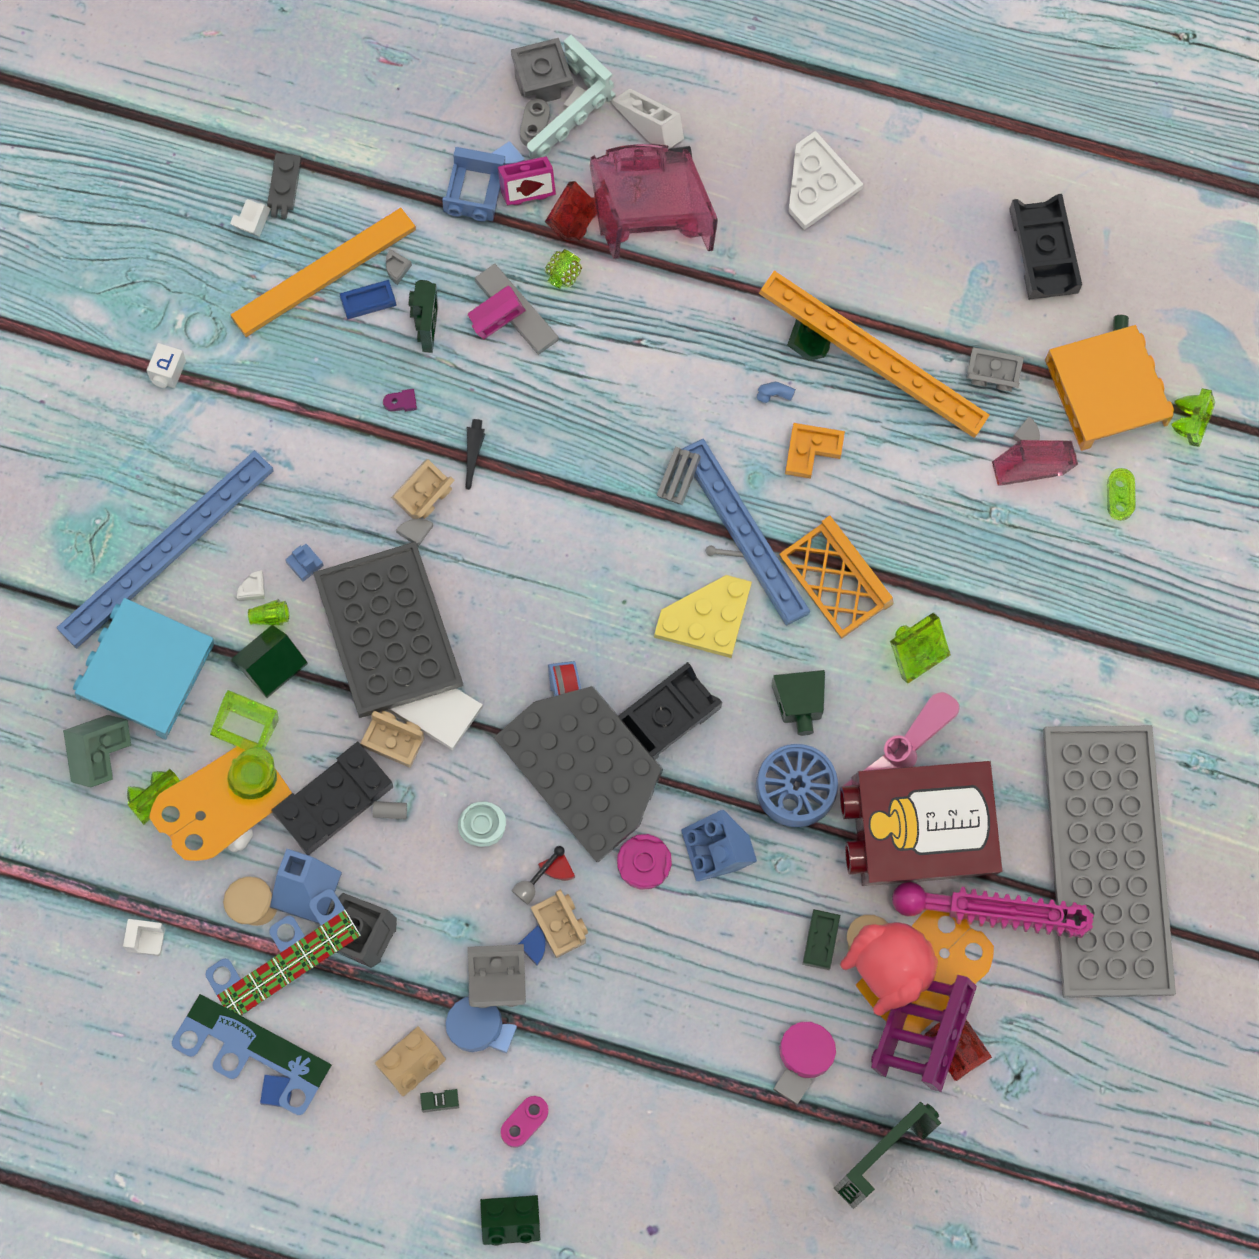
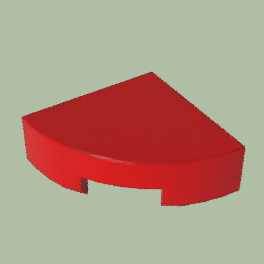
M565 855L558 857L544 873L551 878L562 881L575 878ZM549 859L539 863V868L541 869Z

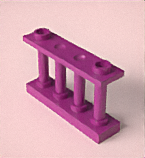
M957 975L956 981L952 985L933 981L927 991L949 996L946 1009L940 1011L912 1004V1002L906 1006L891 1009L878 1048L872 1054L871 1068L883 1077L887 1076L889 1067L922 1075L921 1081L931 1090L942 1092L977 986L968 977ZM907 1015L940 1022L941 1025L937 1035L933 1038L902 1030ZM898 1041L930 1048L931 1054L928 1062L922 1064L893 1056Z

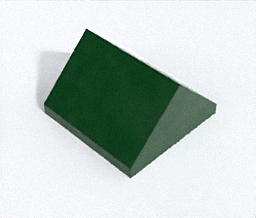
M274 625L267 628L231 659L266 698L271 696L308 664L288 635Z

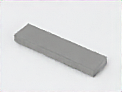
M493 264L475 277V282L489 298L506 286H510L526 311L510 321V323L538 355L559 341L558 335L496 264Z

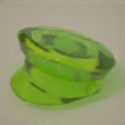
M261 747L247 749L236 759H233L228 771L227 781L229 788L235 795L243 799H257L273 789L277 781V772L274 767L273 757L269 751Z

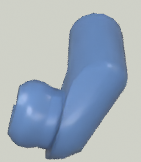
M776 381L763 384L758 388L757 399L767 403L770 401L771 396L777 395L791 401L796 389Z

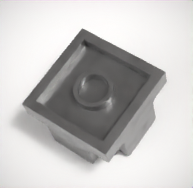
M559 38L511 49L515 79L521 96L536 95V99L549 102L561 98V88L573 85V78Z

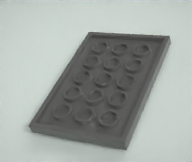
M416 541L313 572L359 718L372 715L373 711H385L464 686Z

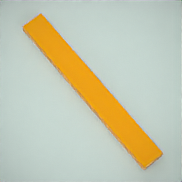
M400 207L230 314L231 319L243 335L248 337L414 232L416 226Z

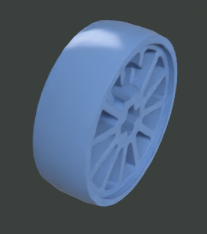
M804 744L785 745L770 753L762 762L756 777V795L760 806L772 820L788 827H805L823 819L833 807L838 794V777L832 762L818 749ZM789 757L797 758L796 771L793 770L788 759ZM802 758L811 761L803 772L801 771ZM783 761L788 773L776 766L775 763ZM814 765H817L822 770L811 776L807 775ZM772 770L783 779L767 778L766 773ZM821 777H825L828 784L811 783ZM796 781L801 783L798 791L793 789ZM766 784L783 786L770 793H767L765 789ZM812 790L827 791V799L824 800ZM780 795L776 807L770 799ZM806 796L816 801L821 807L813 811ZM785 799H792L796 802L797 807L793 811H788L783 807V801ZM803 804L808 814L798 815Z

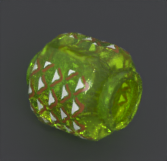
M566 249L562 252H554L545 267V273L549 276L547 282L558 289H561L562 285L572 287L582 271V265L579 263L581 259Z

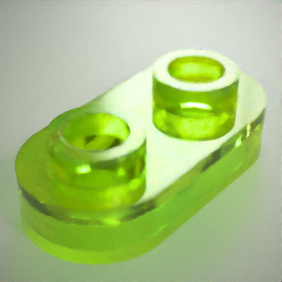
M1117 468L1111 472L1107 480V510L1112 518L1123 521L1131 517L1136 507L1135 477L1128 469ZM1116 481H1121L1124 486L1119 487ZM1116 506H1122L1124 511H1119Z

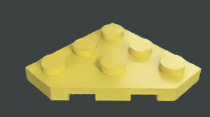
M725 575L663 608L660 612L654 638L732 658L752 582Z

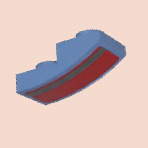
M575 661L548 664L550 691L554 692V696L581 689Z

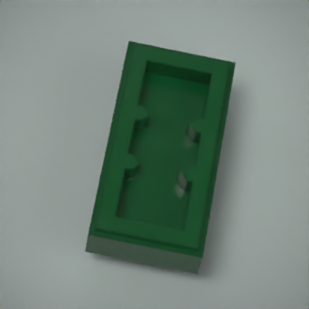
M813 909L802 965L830 970L841 915Z

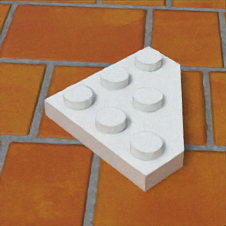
M816 131L796 144L788 212L804 230L863 189L864 185Z

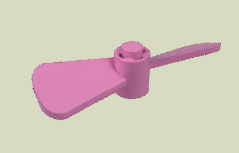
M944 692L934 694L928 700L906 735H897L889 738L884 746L885 754L863 771L913 767L917 761L916 750L958 715L960 706L957 700ZM852 779L843 786H851Z

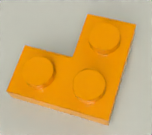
M793 423L785 474L811 479L815 455L840 459L845 431Z

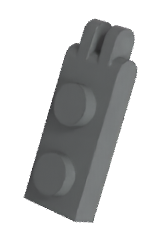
M275 154L267 206L271 208L272 218H277L278 209H282L281 219H287L288 210H294L302 162L301 156Z

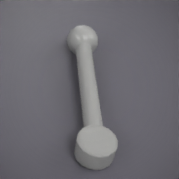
M712 545L706 548V553L709 556L721 554L744 557L740 551L716 549Z

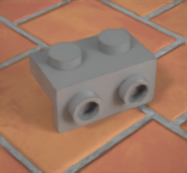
M972 347L966 378L972 379L971 384L986 387L987 382L997 384L996 389L1012 392V387L1019 388V378L1024 357Z

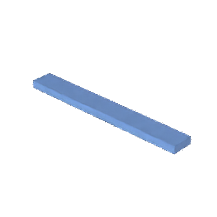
M704 438L682 448V450H687L701 456L694 476L785 625L787 626L809 615V608ZM688 458L687 461L688 467L690 466V463L692 461V459Z

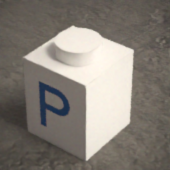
M160 343L157 344L147 368L150 381L154 385L161 388H166L167 386L176 387L186 363L183 351Z

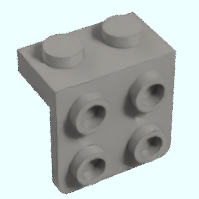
M524 944L468 947L469 1005L471 1007H514L526 1003Z

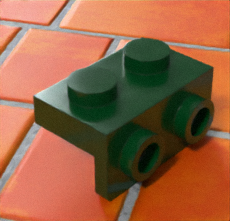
M796 319L787 346L810 361L824 358L830 349L831 342Z
M538 1195L480 1199L483 1245L498 1246L507 1243H530L541 1240Z

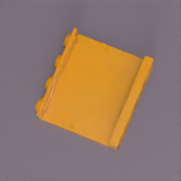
M1136 325L1052 348L1048 351L1045 362L1081 451L1091 448L1097 439L1159 421H1162L1164 427L1168 426L1174 415L1173 405L1169 400L1167 401L1164 394V383L1161 378L1157 377L1154 370V359L1151 355H1148L1145 348L1146 341L1144 335L1139 333Z

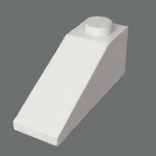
M628 89L612 100V104L651 144L666 151L684 139L680 113L632 89Z

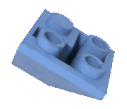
M720 810L681 829L696 881H703L736 872L757 862L750 836L725 810Z
M286 849L276 876L270 908L319 924L309 907L310 900L326 889H331L335 892L342 872L314 857ZM323 897L318 901L317 909L322 915H327L332 902L331 898Z

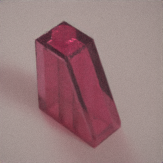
M1020 440L993 460L992 464L997 484L1002 486L1062 476L1077 466L1078 462L1072 441Z

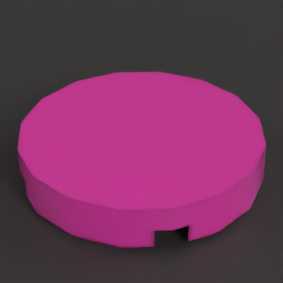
M649 834L636 835L627 840L621 846L617 856V868L621 878L631 887L640 890L652 889L661 885L668 877L672 866L671 853L667 846L658 837Z
M799 1022L792 1025L784 1033L779 1045L780 1057L785 1067L803 1078H816L824 1074L833 1064L836 1056L835 1041L831 1034L824 1027L813 1022Z

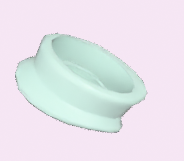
M490 802L470 804L461 813L458 820V830L463 840L479 847L497 843L502 838L506 827V817L502 809Z

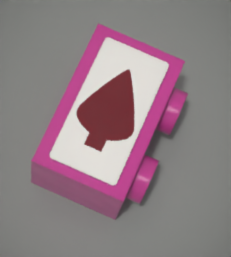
M547 156L498 167L501 194L507 205H520L526 201L543 200L549 196L556 195L553 167Z

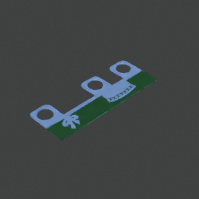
M199 994L172 1040L174 1049L190 1057L198 1053L208 1034L224 1042L213 1062V1069L230 1079L238 1077L249 1057L291 1078L279 1099V1104L296 1115L305 1113L332 1064L201 994ZM186 1031H193L198 1037L197 1044L191 1049H185L180 1044V1037ZM227 1053H233L239 1059V1064L233 1071H226L221 1066V1059ZM294 1089H300L305 1093V1102L300 1107H292L287 1101L288 1094Z

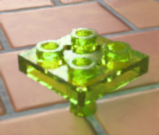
M934 613L912 627L907 625L899 627L895 633L896 637L890 641L901 678L906 683H910L951 655L940 618Z

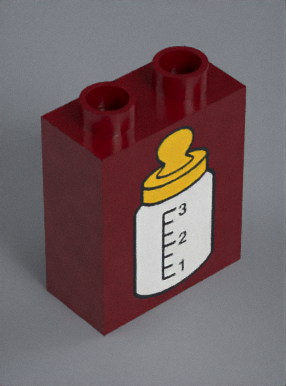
M991 761L858 771L851 777V786L840 787L843 819H855L857 841H846L845 843L847 871L849 875L861 874L862 886L993 876L1003 872Z

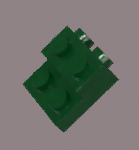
M419 280L415 282V290L409 293L410 318H414L415 328L418 331L417 342H421L422 352L433 353L438 314L437 285L427 280Z

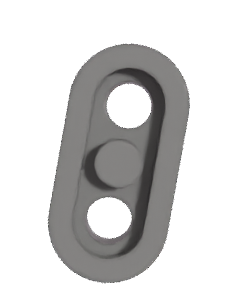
M542 99L530 100L525 106L520 128V140L525 146L548 125L550 108L547 102ZM539 108L541 111L536 112L533 109ZM530 130H535V131H537V132L532 134V133H529L528 131H530Z

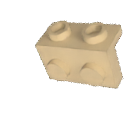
M426 459L391 498L412 519H419L421 517L425 519L435 509L433 504L438 498L442 500L452 490L450 485L455 480L451 476L446 477L429 459Z
M373 711L371 715L372 721L360 745L365 749L411 768L424 741V734L420 731L421 728L409 721L405 724L397 721L396 717L389 712L381 711L379 713Z
M561 889L556 891L554 896L531 907V911L555 958L586 943L585 935L588 934L581 918L577 920L572 912L576 908L569 894L564 896Z
M417 1026L376 1061L375 1065L394 1085L400 1095L405 1096L416 1088L429 1074L437 1070L446 1059L435 1043Z

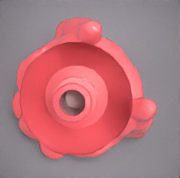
M894 922L883 925H865L854 938L850 950L841 961L840 966L843 970L853 967L857 968L872 992L880 998L873 1008L874 1014L880 1016L891 1009H897L916 1001L921 992H925L932 984L936 975L938 959L935 956L932 944L925 938L924 934L908 924Z

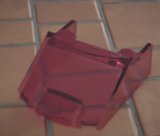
M634 144L606 150V154L596 158L593 155L590 158V171L600 236H605L613 259H619L620 245L628 240L630 233L679 230L680 233L689 238L701 236L707 251H713L718 218L689 150L683 149L682 153L668 150V145Z

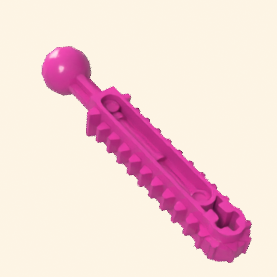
M904 882L898 885L892 895V904L895 910L907 917L916 916L924 909L949 912V917L956 918L957 924H960L963 919H967L968 924L972 925L973 921L977 920L980 926H983L985 922H989L991 928H994L996 923H1000L1002 929H1005L1007 924L1012 925L1014 931L1017 930L1018 926H1023L1024 932H1027L1032 927L1035 933H1039L1040 929H1045L1047 935H1050L1051 931L1055 930L1058 936L1066 932L1069 938L1073 936L1082 938L1093 928L1094 914L1086 908V905H1077L1076 902L1067 907L1065 901H1062L1060 906L1055 905L1052 899L1049 904H1044L1043 898H1040L1037 903L1032 901V897L1022 901L1020 895H1017L1015 900H1011L1009 894H1006L1003 899L999 898L997 892L994 893L993 897H988L987 891H984L980 896L977 895L976 889H972L970 894H966L965 887H961L959 893L953 892L952 896L926 893L919 884L914 882ZM1064 915H1065L1066 922H1065V923H1062L1063 918H1064ZM1074 915L1079 916V921H1082L1080 926H1076L1075 921L1072 920Z

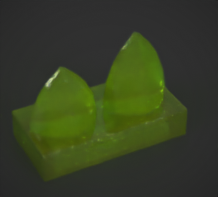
M1204 388L1201 389L1200 395H1189L1175 400V404L1181 410L1192 416L1181 418L1171 424L1179 435L1188 438L1189 445L1196 447L1201 445L1215 406L1212 390Z
M171 769L166 772L154 771L151 774V785L146 789L136 786L128 787L127 805L144 825L150 820L151 808L157 796L180 782V780Z

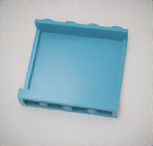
M124 598L121 605L116 604L110 615V618L113 620L109 628L104 627L98 638L100 645L96 652L92 651L86 661L88 668L84 676H78L73 690H76L75 696L77 700H87L155 731L156 736L166 740L214 646V640L204 633Z

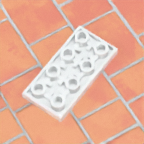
M456 688L388 709V711L405 722L409 721L418 725L421 728L420 731L453 751L483 708V705Z

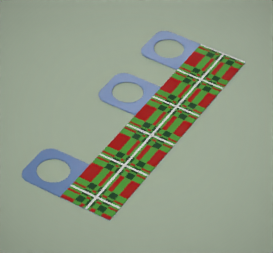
M326 889L310 900L309 907L321 926L305 936L292 916H286L272 925L269 933L281 953L241 979L231 961L226 958L221 959L206 970V978L224 1007L239 1015H243L361 936L333 890ZM323 897H329L334 901L335 908L329 915H322L317 909L318 901ZM283 924H290L295 930L293 939L288 942L281 941L277 935L278 928ZM221 966L228 968L231 973L230 980L224 985L217 984L213 978L214 971Z

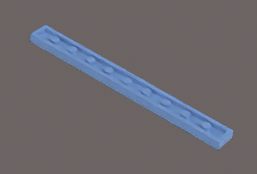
M254 450L57 626V630L77 649L110 619L116 604L121 605L124 598L128 600L134 598L274 471L273 467Z

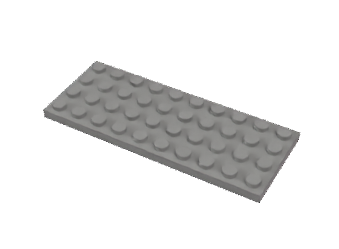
M1152 725L1044 727L1043 738L1056 905L1060 906L1061 902L1065 901L1066 906L1069 907L1073 902H1076L1077 905H1086V908L1094 914L1093 928L1082 938L1074 936L1069 938L1066 932L1058 936L1063 998L1174 996L1176 989ZM1064 915V918H1063L1062 923H1065V922H1066L1065 915ZM1074 915L1072 920L1075 921L1076 926H1080L1082 921H1079V916Z

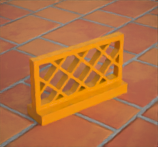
M831 515L822 520V524L779 554L841 639L881 610H886L894 604L891 594ZM820 533L827 540L826 550L811 548L812 539ZM830 545L835 551H829ZM795 551L806 552L804 565L793 564L788 556ZM810 553L825 555L823 568L808 566ZM828 555L841 558L843 561L841 571L826 569ZM845 565L851 572L845 571ZM797 569L803 570V575ZM807 571L822 573L820 586L808 585L805 581ZM825 573L840 575L838 589L823 587ZM844 576L857 579V591L842 589ZM861 586L866 591V593L860 592ZM813 590H818V591H819L818 597H817V595L814 593ZM822 591L837 593L835 607L823 605L821 602ZM841 594L856 596L854 610L839 608ZM859 597L871 598L876 605L868 612L857 610ZM829 611H835L834 618L829 613ZM838 612L853 614L852 624L842 630L836 622ZM856 615H862L859 619L856 620Z

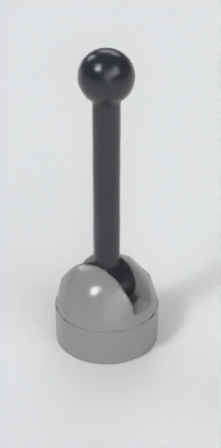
M556 846L554 854L531 881H521L511 891L528 905L535 896L534 884L558 857L564 855L565 849L562 846Z

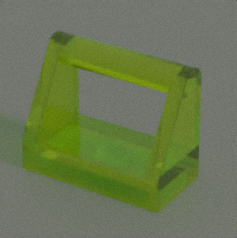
M227 690L210 735L261 756L279 721L278 711ZM230 711L265 725L258 743L222 729Z

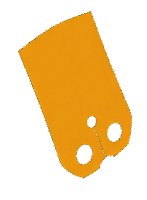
M245 740L207 766L161 792L153 803L149 818L159 833H165L171 838V847L184 860H207L218 855L241 835L272 813L271 810L291 795L292 792L275 767L254 746ZM168 806L176 807L180 812L179 818L174 822L165 821L162 818L164 808ZM198 811H203L206 817L204 820H198L195 814ZM191 834H197L202 838L203 845L198 850H190L185 845V839Z
M933 910L923 912L912 927L924 934L925 938L932 944L935 956L938 959L936 975L933 981L952 985L955 983L957 975L968 977L976 984L990 970L994 945L982 931L972 929L967 919H963L960 924H957L956 918L951 917L955 921V929L950 933H943L938 928V920L943 916H950V913ZM977 943L981 946L983 953L980 959L970 960L967 958L965 948L968 944ZM941 949H949L950 955L948 958H942L939 955ZM862 978L856 984V987L872 1008H874L880 998L872 992ZM926 990L921 992L919 998L912 1002V1004L943 1011L947 1007L949 996ZM890 1010L887 1011L885 1014L880 1015L886 1022ZM908 1014L902 1030L920 1034L933 1020Z

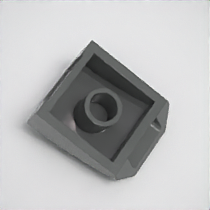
M342 893L338 899L361 936L336 953L372 968L381 962V958L393 934L396 932L397 918L387 909ZM333 904V906H332L331 910L329 911L328 915L333 912V910H334V908H335V904Z

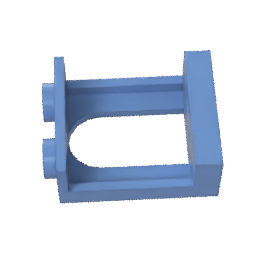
M455 147L453 155L454 165L446 197H443L442 200L443 212L456 217L461 215L472 217L477 221H493L501 190L498 167L505 165V156ZM466 170L490 174L484 204L459 200Z

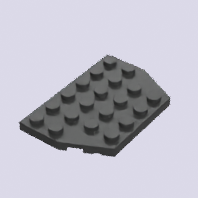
M593 686L533 702L493 737L596 862H600L640 827L648 802L651 800L656 783L663 772V768Z

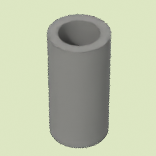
M374 801L373 818L406 819L407 803Z

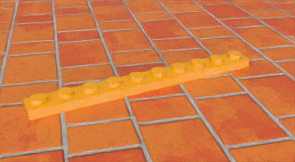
M775 270L759 292L761 296L973 438L977 436L990 416L981 408Z

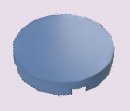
M464 997L456 1002L448 1012L446 1019V1032L450 1040L458 1048L468 1052L483 1051L488 1048V1045L499 1037L502 1029V1015L496 1006H489L487 1008L471 1007L469 1005V997Z

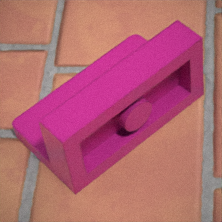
M506 286L468 313V317L472 321V327L477 335L482 339H486L526 310L510 286Z

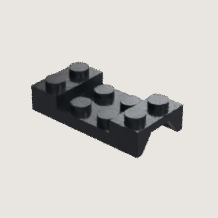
M1057 194L1045 202L1024 204L1019 199H1013L1009 210L1013 229L1017 231L1025 267L1024 280L1028 299L1078 294L1082 287V280L1063 195Z
M687 662L618 716L656 760L660 753L697 724L701 725L719 711L722 707V701L710 694L698 680L692 666Z
M358 741L336 758L337 762L295 795L292 793L271 810L273 816L283 824L308 856L369 808L374 801L380 799L393 788L392 781Z

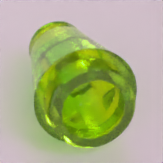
M277 599L248 609L249 623L251 625L282 626L283 623L289 622L287 602H280Z

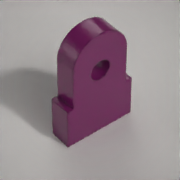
M414 389L387 394L383 399L384 408L391 412L417 410Z

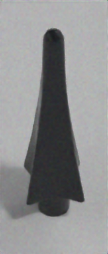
M472 419L471 428L466 427L467 474L465 488L467 490L471 489L477 459L485 437V429H482L483 421L480 419Z

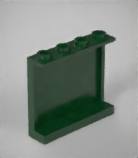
M920 1101L833 1189L853 1209L856 1208L875 1190L862 1175L909 1128L923 1141L941 1124L937 1119L939 1117L938 1112L928 1103L924 1105Z

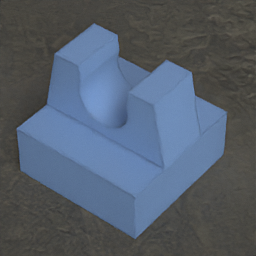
M307 544L302 547L300 545L285 559L288 566L302 582L313 575V572L318 571L324 566L323 562Z

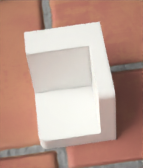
M247 199L240 217L233 215L230 224L260 237L271 208L262 203L259 204Z
M128 919L123 943L124 949L132 953L161 955L165 927L162 923Z

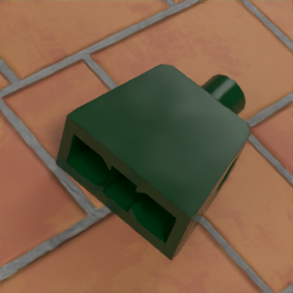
M825 670L773 675L772 689L783 722H796L797 734L800 736L813 734L812 720L821 719L824 711Z

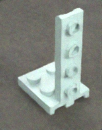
M572 35L564 40V53L567 57L568 66L573 74H579L584 78V83L589 89L527 144L530 159L547 156L551 151V147L558 141L561 142L566 139L570 130L576 125H581L591 111L595 108H600L605 101L610 102L616 96L612 91L614 83L609 80L613 76L612 73Z

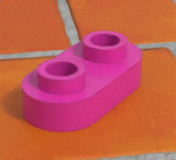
M530 1096L518 1106L501 1127V1138L506 1145L516 1148L524 1145L548 1117L546 1101L538 1096ZM536 1105L539 1107L540 1111L537 1115L529 1113L531 1106ZM512 1127L520 1129L521 1132L517 1137L510 1135L509 1131Z

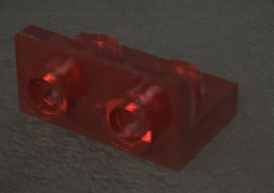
M569 181L545 222L564 241L580 240L586 234L587 227L592 219L598 214L603 200L600 197H590L576 181Z
M967 1019L948 1071L955 1081H958L992 1058ZM940 1022L927 1031L925 1036L934 1038L940 1028Z

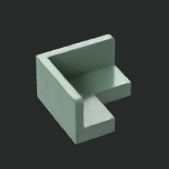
M105 715L63 730L71 782L91 788L113 780L109 753L131 746L127 719Z

